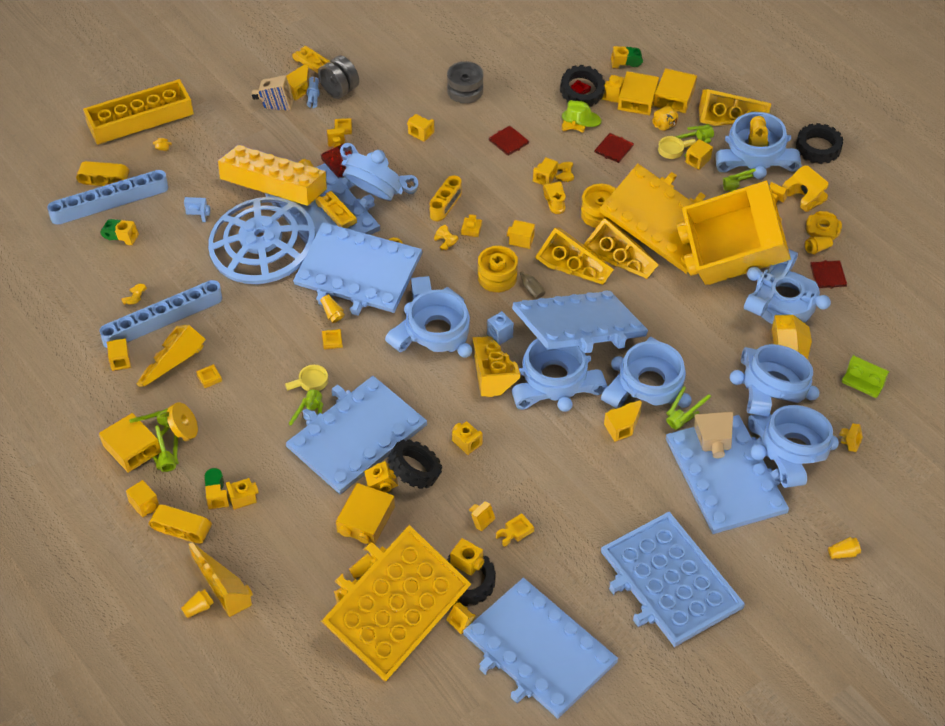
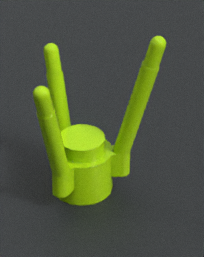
M709 124L688 127L687 130L697 131L675 136L682 139L696 135L698 139L710 143V138L714 137V130Z
M753 168L735 175H729V177H723L724 190L730 192L737 190L736 188L740 186L739 181L754 177L752 172H755L756 169Z
M683 386L673 405L666 412L669 416L666 419L668 425L675 430L680 429L685 423L693 419L695 414L700 413L699 411H694L711 398V395L708 394L686 413L680 409L674 411L686 390V387Z
M314 389L308 391L306 398H303L289 425L294 423L304 406L310 410L317 408L318 414H322L324 403L321 402V392Z
M168 408L129 420L130 423L157 417V422L164 426V429L161 431L162 436L170 429L167 421L169 416Z
M156 425L155 428L161 453L158 458L154 456L152 459L156 463L158 470L169 472L174 470L176 465L179 464L177 458L178 437L174 435L173 454H171L170 451H166L160 427Z

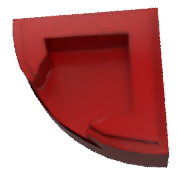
M579 80L570 86L572 90L579 92V94H586L591 91V86Z

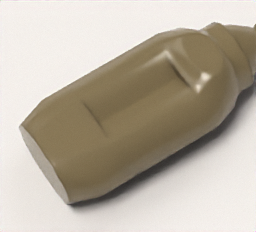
M523 271L520 272L524 287L533 297L538 299L545 295L544 288L533 276L525 274Z

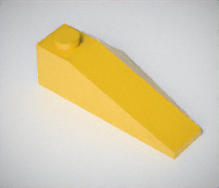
M705 89L702 90L699 103L700 123L713 126L729 125L746 113H770L772 103Z
M604 218L583 244L603 261L646 279L659 266L640 245L609 218Z
M560 227L554 228L535 256L537 260L548 268L603 285L614 271L612 267Z
M775 315L771 329L774 344L789 347L802 354L808 360L812 343L809 326L794 315Z
M190 325L176 326L163 342L162 346H164V349L153 357L155 363L150 364L146 368L136 385L145 387L195 353H199L206 339Z
M491 336L472 337L481 396L493 397L502 395L520 378L518 364L515 361L512 362L509 359V355L501 351V346Z
M194 543L188 544L191 556L229 617L252 606L251 596L253 594L248 585L244 586L240 578Z

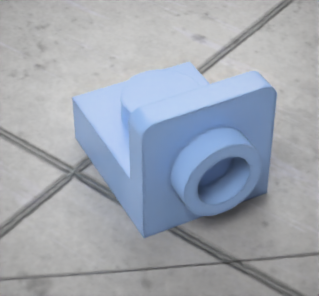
M184 198L186 214L201 215L202 222H206L207 216H210V205H207L206 198Z

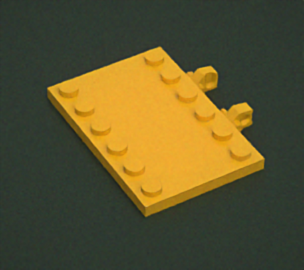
M637 163L600 207L599 212L687 274L688 269L684 255L692 253L690 243L683 245L678 233L677 224L685 221L682 207L701 202L706 195L700 192L694 200L691 197L688 199L674 189L672 183L677 177L675 173L671 171L666 179L664 177L658 178Z
M410 525L401 532L387 549L383 546L379 549L373 542L364 548V550L370 553V557L373 558L370 562L372 565L358 581L356 579L352 582L346 580L343 577V573L339 575L335 582L342 588L340 593L343 597L321 620L332 633L384 682L389 679L471 585L460 572Z

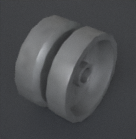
M341 55L330 60V62L324 64L318 70V77L324 90L336 99L343 97L349 91L358 87L360 83L359 75L349 59Z
M463 61L449 67L447 71V90L451 99L460 103H471L481 98L483 94V70L479 65Z

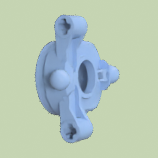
M750 112L738 117L730 129L729 136H725V141L729 143L730 149H722L715 154L716 167L719 172H728L738 166H748L750 169H756L753 175L759 180L766 177V169L770 166H781L788 171L794 172L800 169L802 165L800 152L794 148H786L787 142L791 140V135H787L784 123L776 116L765 112ZM756 116H762L766 121V127L768 128V146L766 147L746 144L750 133V121Z
M345 143L341 146L340 153L343 159L341 164L346 167L343 176L360 189L388 201H391L395 194L402 195L403 191L413 194L418 190V179L413 175L398 176L397 173L388 167V160L382 150H375L364 156L359 154L351 143ZM351 150L352 154H345V151ZM410 181L414 182V187L411 186V188H409L408 183H410Z
M790 249L791 260L771 265L769 270L766 269L764 272H761L758 267L754 266L750 267L747 271V277L751 281H758L755 292L749 294L746 299L744 310L761 316L771 324H773L775 315H794L805 323L815 312L816 307L824 310L831 305V300L827 295H820L819 287L815 281L796 272H791L798 253ZM776 287H790L798 290L800 294L792 298L784 297L776 291Z
M449 287L443 290L423 292L414 298L412 302L407 303L404 307L406 319L391 329L385 337V341L398 352L405 351L412 341L427 347L433 352H453L457 350L458 354L463 358L469 357L473 351L471 345L465 343L470 328L468 309L463 297ZM439 319L446 321L451 328L446 332L434 333L427 331L425 327L428 322Z
M649 337L647 341L631 347L624 358L616 356L612 359V368L620 372L613 382L606 387L601 400L616 409L622 407L629 394L654 406L673 403L684 386L686 370L683 358L670 345ZM654 371L663 377L664 383L661 386H650L641 383L638 377L643 372ZM683 393L678 406L682 408L689 407L692 402L691 396L688 393Z
M537 338L528 346L523 357L522 368H519L520 374L525 377L527 382L515 385L511 392L518 409L524 410L540 400L550 399L558 401L557 406L559 410L567 412L573 406L570 397L581 392L601 395L606 389L607 383L601 370L587 371L591 356H586L578 345L547 350ZM549 365H560L566 369L568 374L566 377L552 378L544 376L542 370Z
M776 344L764 345L758 349L744 347L741 363L746 365L745 372L734 370L729 378L732 384L740 385L743 383L747 389L749 388L747 413L768 417L771 412V398L799 403L805 398L810 401L816 400L820 393L819 389L812 385L813 368L810 362L799 352Z
M787 405L778 408L772 415L769 414L768 417L750 415L748 418L750 431L760 435L762 439V445L756 444L751 448L752 457L756 460H761L768 456L770 460H774L779 468L781 483L785 488L806 485L807 473L802 463L808 464L825 461L829 456L830 450H835L839 445L838 438L833 435V428L829 420L818 411L809 407ZM787 438L800 439L807 445L792 442Z

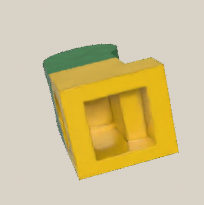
M613 46L610 58L612 68H619V65H630L632 67L642 65L643 57L639 48Z
M108 219L100 231V234L105 239L125 241L126 245H133L139 235L134 221Z
M218 468L207 470L204 477L208 509L229 507L227 490H222L224 479L221 470Z

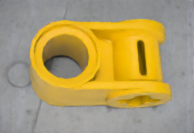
M756 116L750 121L749 145L757 147L768 146V128L766 127L765 118L762 116Z
M562 182L543 184L544 197L547 200L550 211L554 214L563 213L566 210L564 203L566 196Z

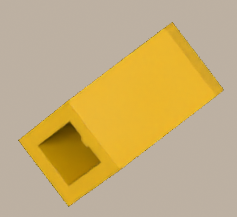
M305 63L286 75L295 101L306 95L309 85L308 64Z
M641 400L627 403L625 406L611 409L605 413L604 426L614 442L633 435L641 413Z

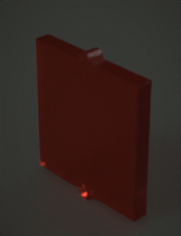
M510 125L501 131L498 130L496 134L489 137V141L507 156L520 151L522 147L529 144V140Z
M609 133L594 152L604 156L605 159L619 163L634 146V143Z
M824 260L822 262L810 263L814 280L819 288L847 287L840 260Z

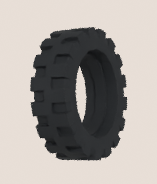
M575 65L571 69L568 68L566 73H563L560 93H562L563 99L567 100V103L569 101H583L589 107H592L593 104L599 102V99H602L605 80L602 74L598 73L597 69H592L588 65L587 67ZM576 78H584L592 82L596 90L590 94H579L571 89L569 82Z
M816 123V125L809 124L807 127L804 126L799 131L796 141V149L800 152V156L802 155L803 159H808L812 163L818 162V164H823L824 162L827 164L831 163L832 160L835 161L840 156L843 146L841 133L836 131L834 127H829L827 124L821 125V123ZM810 138H823L829 141L833 147L829 149H816L810 146L806 140Z
M404 439L400 440L388 455L389 467L394 471V475L400 477L402 482L409 483L411 487L417 486L419 489H423V487L427 489L433 486L442 473L440 459L436 458V454L430 451L426 445L423 446L418 441L413 442L410 439H407V441ZM403 456L411 457L420 462L426 472L417 470L409 465Z
M483 556L484 564L480 569L485 575L484 582L477 588L466 590L455 604L460 602L463 606H468V604L477 605L478 602H484L487 596L492 594L493 588H495L496 572L494 564L490 563L488 556Z

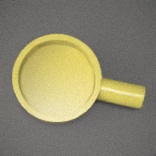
M667 136L659 141L658 152L665 158L676 159L683 154L684 148L692 146L696 140L682 141L678 137Z
M308 365L300 371L299 379L285 383L287 391L300 386L306 391L313 389L320 391L328 384V373L320 365Z

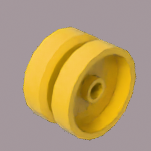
M601 183L593 184L584 190L581 217L587 225L597 228L602 220L607 218L599 212V209L615 191V187Z
M491 246L484 249L478 256L479 284L491 292H504L514 287L517 282L518 257L515 252L504 246Z

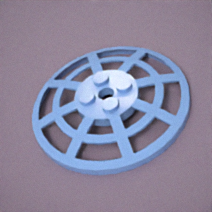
M278 197L255 198L236 205L220 217L210 233L208 249L214 266L227 278L245 284H264L280 280L300 268L316 236V231L309 213L297 203ZM272 202L286 205L282 208H279L276 206L269 205L261 206V203ZM253 205L252 208H249V209H247V210L242 211L241 213H239V214L236 215L235 217H232V216H231V215L234 214L235 212H237V211H239V210H241V209H243V208H245V207H248V206ZM296 208L302 212L308 225H297L294 217L288 211ZM261 210L277 211L271 217L261 215ZM254 212L253 218L247 221L240 219L244 215ZM284 215L288 218L291 225L280 226L277 220ZM223 222H228L229 224L224 231L223 239L213 243L218 228ZM233 225L240 227L238 234L228 237ZM292 231L291 238L287 244L281 241L282 232ZM298 231H309L307 244L300 254L292 248L297 240ZM259 233H264L263 236H260V237H257V236H256V235L259 234ZM240 241L242 248L236 254L231 249L229 243ZM224 246L228 255L233 258L228 268L218 260L214 252L215 249ZM276 247L282 249L270 257L266 256L267 252ZM247 252L259 254V259L244 258V255ZM287 253L295 259L284 268L269 273L268 263L280 259ZM239 262L246 265H260L262 275H245L234 272Z

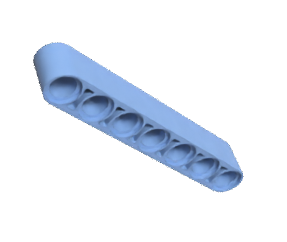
M155 170L52 201L47 206L51 222L57 225L164 193L169 188L166 173L163 170Z
M215 280L207 281L103 325L99 330L103 346L107 348V341L126 338L127 342L220 303L222 301L220 283Z

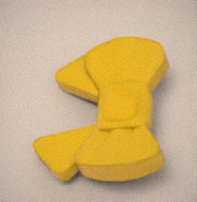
M563 121L562 131L573 129L582 133L585 132V126L576 124V121H572V123Z
M573 162L558 163V170H563V173L556 175V179L563 182L574 180V175L571 173Z
M443 225L436 231L434 240L445 239L440 249L448 250V247L453 246L459 237L452 235L449 232L448 226Z
M137 284L129 290L133 295L122 298L123 304L132 305L138 303L141 300V294L147 287L144 284Z

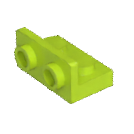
M853 355L842 383L877 398L885 386L889 371Z

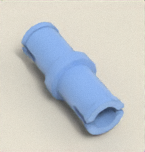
M310 77L308 80L309 85L306 94L308 96L307 106L311 108V103H313V108L318 106L317 101L320 90L318 89L319 79L315 77V82H313L314 77Z

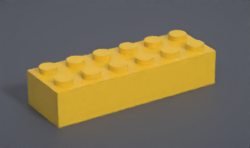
M180 79L83 108L86 123L97 145L194 114L191 98Z
M237 145L218 160L220 179L306 206L327 190L326 171L246 148L242 145Z

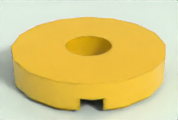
M818 211L808 217L806 231L812 237H831L834 240L841 233L842 222L833 213Z
M181 402L170 405L167 409V412H169L167 421L174 435L178 438L182 437L183 441L195 438L198 433V425L190 408Z

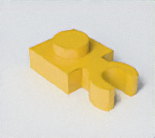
M521 513L506 522V529H499L496 532V538L506 537L502 540L504 547L509 545L513 538L518 542L533 533L534 526Z

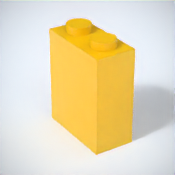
M665 68L655 92L654 106L660 108L670 106L677 112L686 113L696 88L697 75Z
M627 71L619 95L618 110L651 115L659 77Z
M133 413L99 433L103 447L127 473L161 453L158 439L141 421L129 422L130 419L136 418Z
M356 483L336 520L337 532L344 537L355 538L364 544L371 542L376 544L395 508L394 495Z

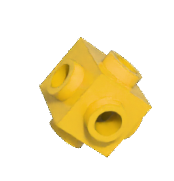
M386 461L377 463L375 466L364 471L368 487L386 493L399 486L394 471L390 469Z

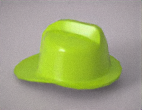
M569 101L567 110L562 113V118L566 122L572 123V121H576V124L586 127H596L601 124L600 116L591 112L588 104L583 101Z

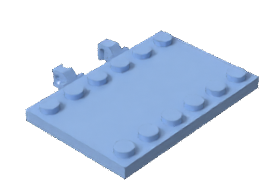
M325 163L317 166L316 168L326 171L327 190L320 196L323 197L327 192L332 191L357 218V223L347 229L369 235L380 231V225L368 212L369 208L375 206L374 198L371 194L364 196L362 199H356L349 191V188L355 186L345 177L338 178ZM265 193V196H266V197H277V196H274V195ZM315 200L308 206L297 203L309 213L313 220L316 234L322 222L338 226L322 208L317 206ZM272 203L274 206L279 208H282L286 205L281 203ZM296 208L288 211L294 217L297 225H308L302 212ZM283 215V217L285 218V220L291 225V223H290V221L288 220V218ZM298 231L300 238L307 244L309 231Z
M322 222L293 282L295 285L317 291L318 296L316 300L319 305H322L320 299L329 294L332 297L336 296L353 302L354 304L350 307V311L359 316L362 308L367 305L395 313L423 252L420 248Z
M607 290L562 297L555 296L554 298L522 300L520 302H513L512 306L514 312L547 350L578 345L584 353H591L594 343L611 341L620 349L625 348L627 339L647 336L648 329L611 291Z
M372 376L352 392L349 390L345 391L338 384L333 387L332 396H336L338 399L336 404L323 414H316L315 411L307 408L302 411L303 418L306 420L307 426L286 442V447L341 495L365 475V470L387 458L397 442L403 439L407 441V439L412 438L427 426V420L376 377Z
M739 415L733 416L731 449L724 450L725 456L722 458H714L712 451L702 450L695 427L666 434V441L712 534L788 513L789 507L777 487L781 482L779 468L772 471L771 468H767L763 459L756 460L752 457L751 448L756 444L762 445L761 437L758 439L756 437L751 438Z
M670 512L601 547V553L617 572L615 580L609 583V590L613 595L615 592H622L624 589L627 592L631 590L642 605V613L634 614V623L640 627L648 621L650 624L655 622L674 647L740 611L745 606L742 599Z
M524 577L463 630V635L484 653V659L479 663V670L486 675V672L495 666L501 668L518 685L515 691H511V699L519 703L525 696L529 698L533 696L557 719L618 662V657Z

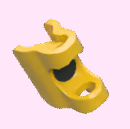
M806 165L798 169L782 185L783 188L787 189L788 197L797 193L805 195L800 202V208L805 212L811 211L828 199L827 193L824 192L828 188V181Z

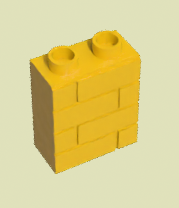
M767 180L682 207L685 221L678 223L677 229L683 245L690 243L692 253L684 255L685 263L690 276L699 274L705 285L746 274L748 269L753 266L762 269L769 267V265L791 260L776 200Z

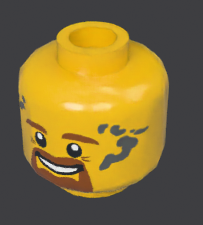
M670 106L663 107L654 112L653 125L662 131L670 129L677 124L678 113Z

